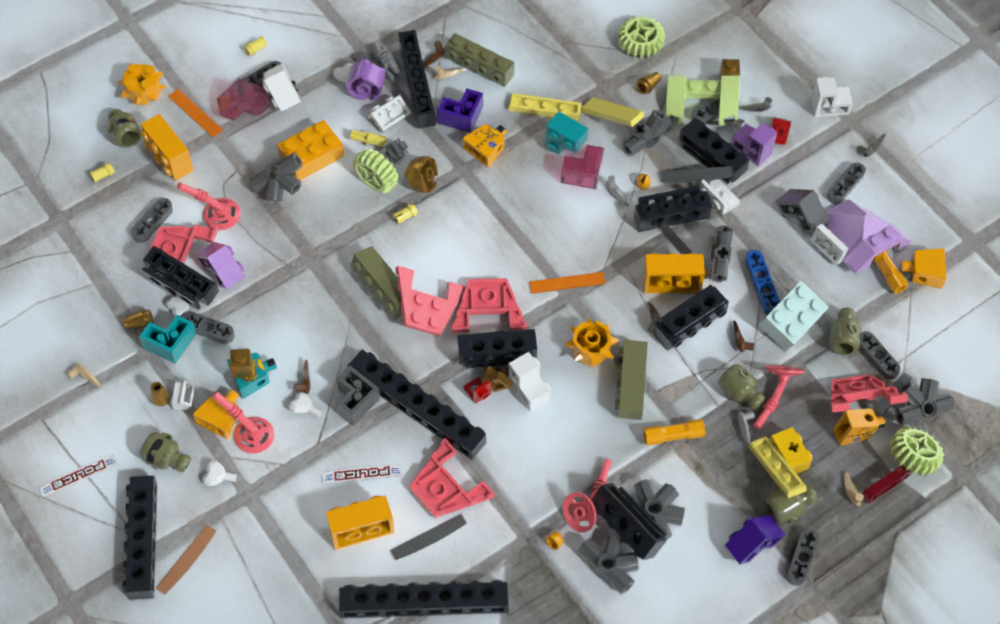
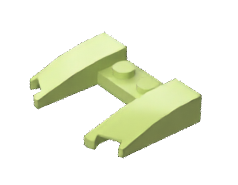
M668 76L666 116L670 118L671 115L678 118V125L683 126L686 99H720L719 126H724V119L734 116L735 121H737L740 76H722V80H687L686 76Z

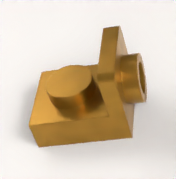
M490 366L485 367L482 384L490 380L493 392L512 387L513 381L506 377L504 373L497 372Z

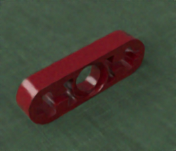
M901 465L868 487L862 493L863 499L868 504L872 503L906 480L912 474V471L906 470V467Z

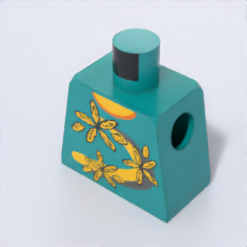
M251 353L253 377L234 378L242 399L270 383L267 372L277 369L273 358L262 362L259 353ZM227 359L229 370L231 372L230 359Z

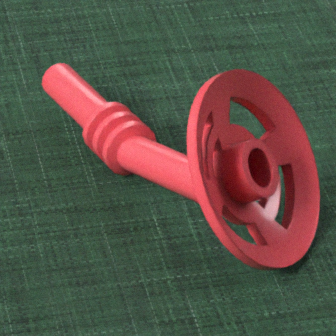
M181 182L177 184L178 190L194 196V199L208 203L204 209L203 217L209 227L211 225H218L219 230H226L233 227L239 221L241 212L235 201L228 198L214 199L204 190L194 189ZM231 207H234V208H235V215H234V217L230 215V214H231V210H230ZM212 208L213 216L209 218L208 211ZM216 221H218V222L228 221V222L222 223V224L215 223Z
M765 365L766 370L778 375L777 379H779V382L772 397L768 398L763 406V411L753 424L756 429L762 427L768 416L779 405L778 401L790 376L800 375L804 373V369L780 365Z
M218 391L212 394L211 397L223 406L233 419H238L241 422L235 430L234 439L236 445L242 451L256 454L270 447L274 440V429L269 421L261 417L247 418L243 414L242 409L236 404L230 403ZM254 421L262 422L263 424L266 425V427H264L262 424L257 423V422H254ZM244 426V427H245L244 433L239 434L241 428ZM264 433L269 434L267 440L261 445L259 441L263 438ZM244 440L246 443L254 445V447L246 446L242 441Z
M604 459L599 476L595 479L592 488L593 493L590 498L583 493L574 492L569 494L564 500V517L569 526L577 532H587L595 525L596 511L591 499L602 484H607L606 478L612 463L610 459ZM581 497L583 501L576 502L574 498ZM570 506H572V514L574 516V519L571 515ZM588 520V526L579 525L581 521Z

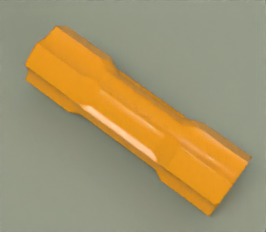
M887 250L873 258V261L886 278V282L894 294L907 289L908 282L888 256Z
M702 419L668 426L643 428L646 446L680 439L702 438L706 435Z

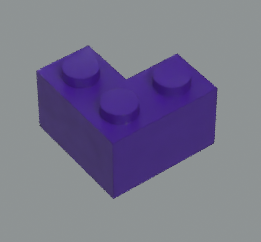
M466 88L461 101L443 97L437 109V123L471 133L483 108V93Z
M772 516L750 517L743 522V527L739 531L737 530L729 536L730 540L725 544V547L739 565L749 563L763 549L773 548L786 534Z

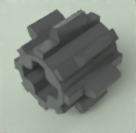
M399 138L385 147L387 150L385 152L390 160L393 159L394 162L408 154L406 150L408 148L404 140L401 142Z

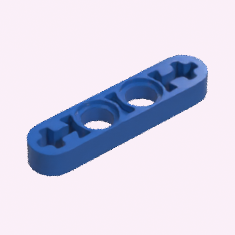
M751 250L747 253L745 263L762 310L767 315L772 310L771 307H768L769 300L771 299L772 307H775L780 300L762 253L758 250ZM751 257H754V259L757 260V266H756V267H755V261H754L753 259H751ZM762 272L765 277L757 278L755 273ZM766 287L770 289L771 293L763 294L761 289Z

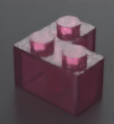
M241 79L236 80L217 98L220 116L233 121L244 111L260 116L270 107L268 93L264 88Z
M586 144L583 159L565 156L561 170V183L597 189L603 163L604 148Z

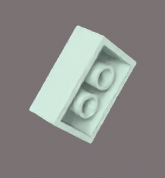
M800 281L767 314L758 326L786 352L829 307L807 285Z

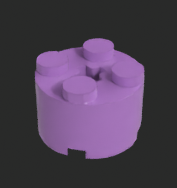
M362 59L360 62L353 64L350 68L346 84L348 93L354 98L363 101L366 98H371V101L378 99L385 80V69L370 63L367 59Z

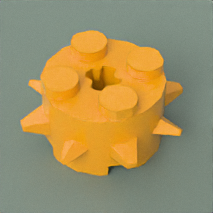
M129 65L122 81H118V84L124 86L125 89L120 95L121 98H129L136 105H148L149 101H156L161 94V89L166 88L159 81L163 76V72H156L152 65Z
M588 319L587 323L585 321L576 328H570L574 333L573 339L565 342V346L572 348L575 361L590 367H596L607 358H613L610 348L619 343V340L611 337L609 324L605 325L599 321L594 323L591 319Z

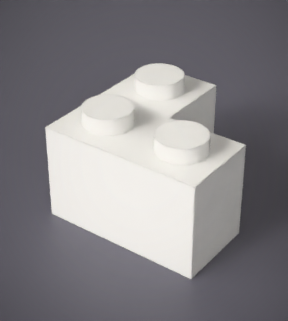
M283 63L264 72L263 86L267 93L271 92L274 97L271 100L276 108L279 107L282 112L300 102V97Z
M835 77L816 79L811 98L814 116L850 115L853 102L849 87H837Z
M527 352L509 363V379L513 381V389L531 411L550 400L551 388L548 382L543 381L540 377L539 371L541 366L538 359L532 357Z

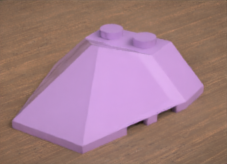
M850 199L826 211L829 221L825 226L849 248L843 258V262L855 274L870 267L873 258L891 247L898 251L912 242L899 228Z

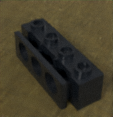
M694 118L680 130L679 141L684 144L682 149L706 168L732 166V177L722 179L725 183H734L748 170L750 160L747 156L735 149L731 143L722 139L718 133L713 132L704 122Z
M698 185L638 197V204L635 205L634 220L638 232L659 229L663 221L668 226H674L710 218L712 204L707 191L699 192L700 187ZM669 196H672V197H673L672 199L667 200V197H669ZM650 200H655L654 203L649 204Z
M154 245L142 260L147 267L142 269L147 279L197 310L201 308L199 305L200 301L209 306L219 293L215 282Z
M709 285L662 316L660 322L654 327L653 335L667 351L673 347L677 348L682 344L683 340L688 337L692 338L697 334L698 330L703 327L707 328L716 318H722L727 313L729 301L715 286Z
M535 329L457 335L459 365L464 364L465 368L499 366L500 364L509 365L510 362L527 352L532 357L537 358Z
M614 483L602 484L592 497L591 501L596 513L606 520L607 525L620 535V539L634 550V554L642 560L654 558L666 543L668 534L623 487L617 488Z

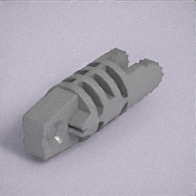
M374 43L372 49L381 67L385 69L388 78L392 82H396L398 79L396 73H402L401 67L383 43Z

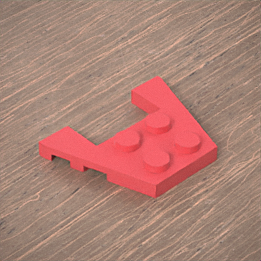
M195 225L194 227H159L151 248L154 245L185 264L194 239L213 243L219 227L218 225H211L210 227H202L201 225Z
M397 266L395 273L398 275L399 281L397 286L401 295L400 307L403 326L440 336L466 286L449 282L446 287L445 299L413 290L414 270Z
M507 278L469 279L461 305L456 314L455 322L452 325V333H469V315L509 314L510 331L527 329L526 321L523 319L522 312L516 303Z
M870 374L831 379L832 413L850 410V403L856 402L859 399L873 400L876 397L884 396L890 404L908 402L907 393L902 392L900 394L897 392V388L893 386L886 387L885 382Z
M446 438L442 440L437 451L432 454L427 465L422 468L410 485L411 492L434 518L495 497V493L484 481L466 493L442 466L457 454L455 448Z

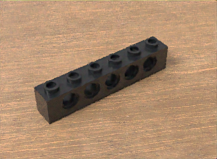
M416 30L398 32L399 48L417 127L420 129L436 126L435 111Z
M154 475L130 477L129 485H126V495L129 497V503L125 504L128 522H125L124 525L125 534L127 535V541H124V553L127 554V560L123 561V572L126 573V580L122 582L123 593H126L129 600L154 598L158 488ZM140 497H145L143 501H137ZM139 516H145L142 520H136ZM138 535H144L143 538L136 540ZM144 554L140 559H135L136 555ZM143 573L140 578H134L136 574Z

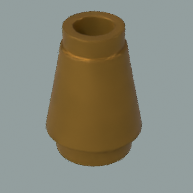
M654 72L640 78L636 84L638 91L641 94H649L661 81V75L658 72Z
M142 309L123 318L126 329L143 328L149 322L154 323L150 309Z
M152 383L151 402L159 407L165 406L170 400V393L162 383Z

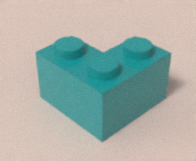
M558 111L546 125L545 147L558 155L565 149L576 153L588 140L589 128Z
M176 315L167 329L149 322L140 334L139 339L144 349L176 364L195 337L196 330L193 322Z

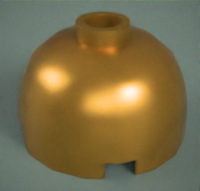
M431 156L414 158L405 170V179L415 191L431 193L437 185L434 179L435 176H438V168L435 159L430 158Z

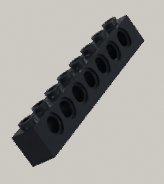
M362 349L347 365V367L349 365L376 385L379 388L380 397L440 439L446 438L456 450L469 459L473 460L486 444V433L482 428L473 426L466 417L454 413L450 406H444L434 395L425 393L418 384L409 382L402 373L393 371L389 364L377 360L373 353H367ZM390 380L389 383H384L383 381ZM401 390L406 391L403 394L398 393ZM415 401L422 402L420 404H414ZM437 412L436 415H430L429 413ZM447 422L453 423V425L446 426L444 424ZM462 433L469 434L467 437L460 436Z
M474 580L470 583L452 581L449 584L430 582L420 585L419 583L412 582L407 585L389 583L386 586L367 584L363 587H357L356 585L339 587L340 619L508 613L509 609L508 582H503L502 580H493L485 583ZM485 593H489L492 595V597L490 599H484L482 595ZM463 594H469L471 598L468 600H464L461 598V596ZM426 595L429 599L427 601H420L419 597ZM442 595L450 596L446 601L440 599ZM401 596L408 597V600L405 602L398 601V598ZM360 597L366 599V601L363 603L356 602V600ZM379 597L387 598L383 603L377 602Z

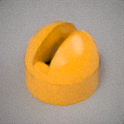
M640 174L636 179V186L641 190L650 187L651 179L649 175Z
M552 532L546 537L547 545L553 550H558L564 542V538L559 532Z

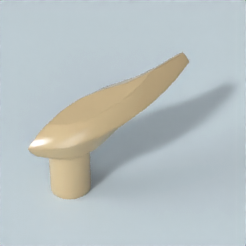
M441 66L435 67L436 75L434 79L452 77L466 71V68L442 70Z
M75 363V367L68 372L72 379L80 373L84 379L101 388L98 380L79 363Z
M848 472L844 473V482L847 495L853 504L861 507V501L864 497L859 493L857 487L851 481Z

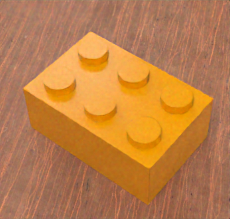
M160 114L141 123V135L146 141L144 146L149 153L152 151L155 161L163 165V170L168 177L171 176L176 181L194 171L188 148Z
M325 120L277 144L281 160L292 153H297L303 162L302 168L292 173L299 180L344 157L343 143Z
M646 254L643 270L644 294L699 293L702 290L705 275L703 254Z
M376 495L371 497L370 500L363 502L355 501L349 506L342 508L334 507L326 512L335 550L395 533L393 516L386 495Z

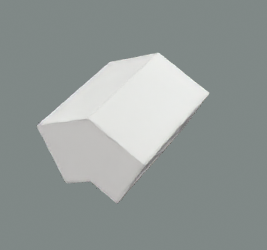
M187 381L182 383L175 382L171 403L173 410L186 411L192 406L195 384Z

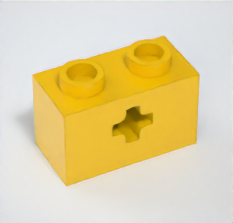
M793 427L771 436V443L796 474L809 469L812 462L811 452L805 449L801 435L798 432L796 433Z

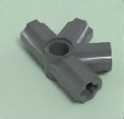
M653 110L646 123L642 121L633 126L632 133L634 136L622 143L625 153L628 156H633L645 147H653L661 136L673 129L671 119L663 112Z
M292 153L281 161L266 166L264 171L250 178L249 184L255 193H260L266 189V200L283 201V189L294 195L301 188L302 181L293 176L292 173L301 169L303 162L297 153Z
M725 225L715 228L714 245H712L711 279L715 282L727 281L733 228Z
M921 378L919 389L912 382H908L899 390L900 394L902 392L908 394V402H906L908 405L895 409V419L900 425H905L953 410L955 405L954 398L950 393L937 396L939 387L937 380Z
M645 479L634 484L641 507L668 534L666 539L672 537L668 524L681 526L685 508L671 505L679 496L676 488L671 484L665 483L656 493L651 480ZM654 508L657 510V513H651L648 509Z
M606 536L602 548L592 538L587 539L579 547L578 552L596 569L598 577L606 579L621 595L625 594L635 583L626 572L638 571L637 556L634 552L619 554L623 541L618 536ZM603 564H606V565H608L610 568H605V567H603L602 565H603Z

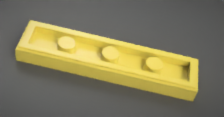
M516 93L511 94L509 111L554 117L560 111L579 121L582 103Z
M594 97L581 107L583 113L631 127L644 117L643 111Z
M767 436L749 443V449L788 498L806 491V485Z

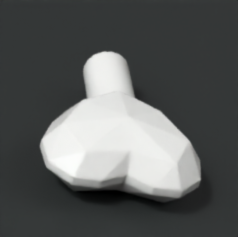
M348 63L343 67L336 68L333 72L334 77L347 84L350 68L353 64Z
M175 296L167 300L166 305L173 310L174 316L179 315L182 317L188 312L189 304Z
M304 392L297 393L295 400L289 403V409L295 413L309 412L317 417L322 413V410L313 406L310 396Z
M211 460L206 464L207 472L202 480L207 486H215L223 480L236 482L237 474L226 472L219 462Z

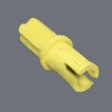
M352 130L350 139L365 142L366 145L371 144L385 148L387 136L371 133V131L365 133Z

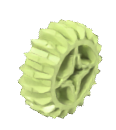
M634 15L633 19L628 18L627 22L623 21L622 26L619 28V45L622 46L623 51H627L628 55L633 54L634 58L637 55L641 59L643 56L649 58L650 54L655 56L656 52H660L661 47L664 45V29L661 27L660 22H656L655 18L651 20L649 15L646 18H643L642 15L640 18H637Z
M365 148L356 155L352 162L353 168L356 170L355 173L359 175V178L378 192L386 194L395 187L399 180V175L396 172V168L392 166L393 164L383 154H379L378 151Z
M906 426L898 430L892 437L889 447L892 450L891 454L895 456L894 460L899 461L900 465L906 467V470H911L913 474L916 472L920 476L923 474L926 476L933 474L942 465L944 460L943 448L938 446L939 442L934 440V436L928 435V432H923L921 428L917 430L914 426L911 428Z

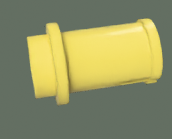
M260 36L255 41L247 43L244 51L248 56H254L255 52L267 46V42Z
M104 163V166L90 172L95 183L109 175L113 176L112 174L115 171L111 163Z
M407 204V207L393 213V216L397 223L400 224L410 217H416L418 211L414 204Z

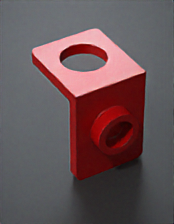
M774 117L772 128L777 132L775 143L786 145L792 121Z
M477 377L463 386L475 404L491 395L490 380L482 384L480 377ZM473 385H480L471 392L470 389Z

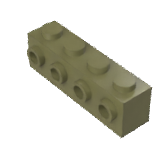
M456 33L445 44L447 59L497 84L506 87L514 76L513 61Z
M373 246L355 253L351 263L353 271L359 275L364 285L368 286L374 297L380 301L385 311L393 319L402 316L400 307L401 295L400 291H398L397 284L399 281L397 275Z
M624 340V346L619 348V358L622 359V364H618L617 375L621 376V381H617L616 393H620L619 399L615 400V410L618 411V418L642 420L648 342Z

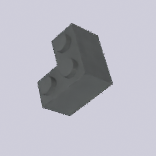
M789 189L775 201L784 217H795L804 233H814L817 226L820 224L825 225L829 221L826 210L822 207L818 194L814 190Z
M349 365L336 378L338 390L345 395L337 403L339 415L354 426L380 400L379 388Z

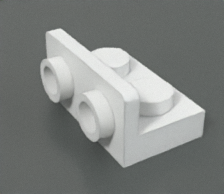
M400 95L396 98L391 96L384 101L385 105L382 107L377 105L370 110L371 114L368 116V119H373L381 132L389 129L412 113Z
M704 179L700 181L699 192L707 191L713 209L721 215L739 205L740 200L719 179L707 182Z
M823 224L816 227L811 242L836 265L843 262V258L849 248Z

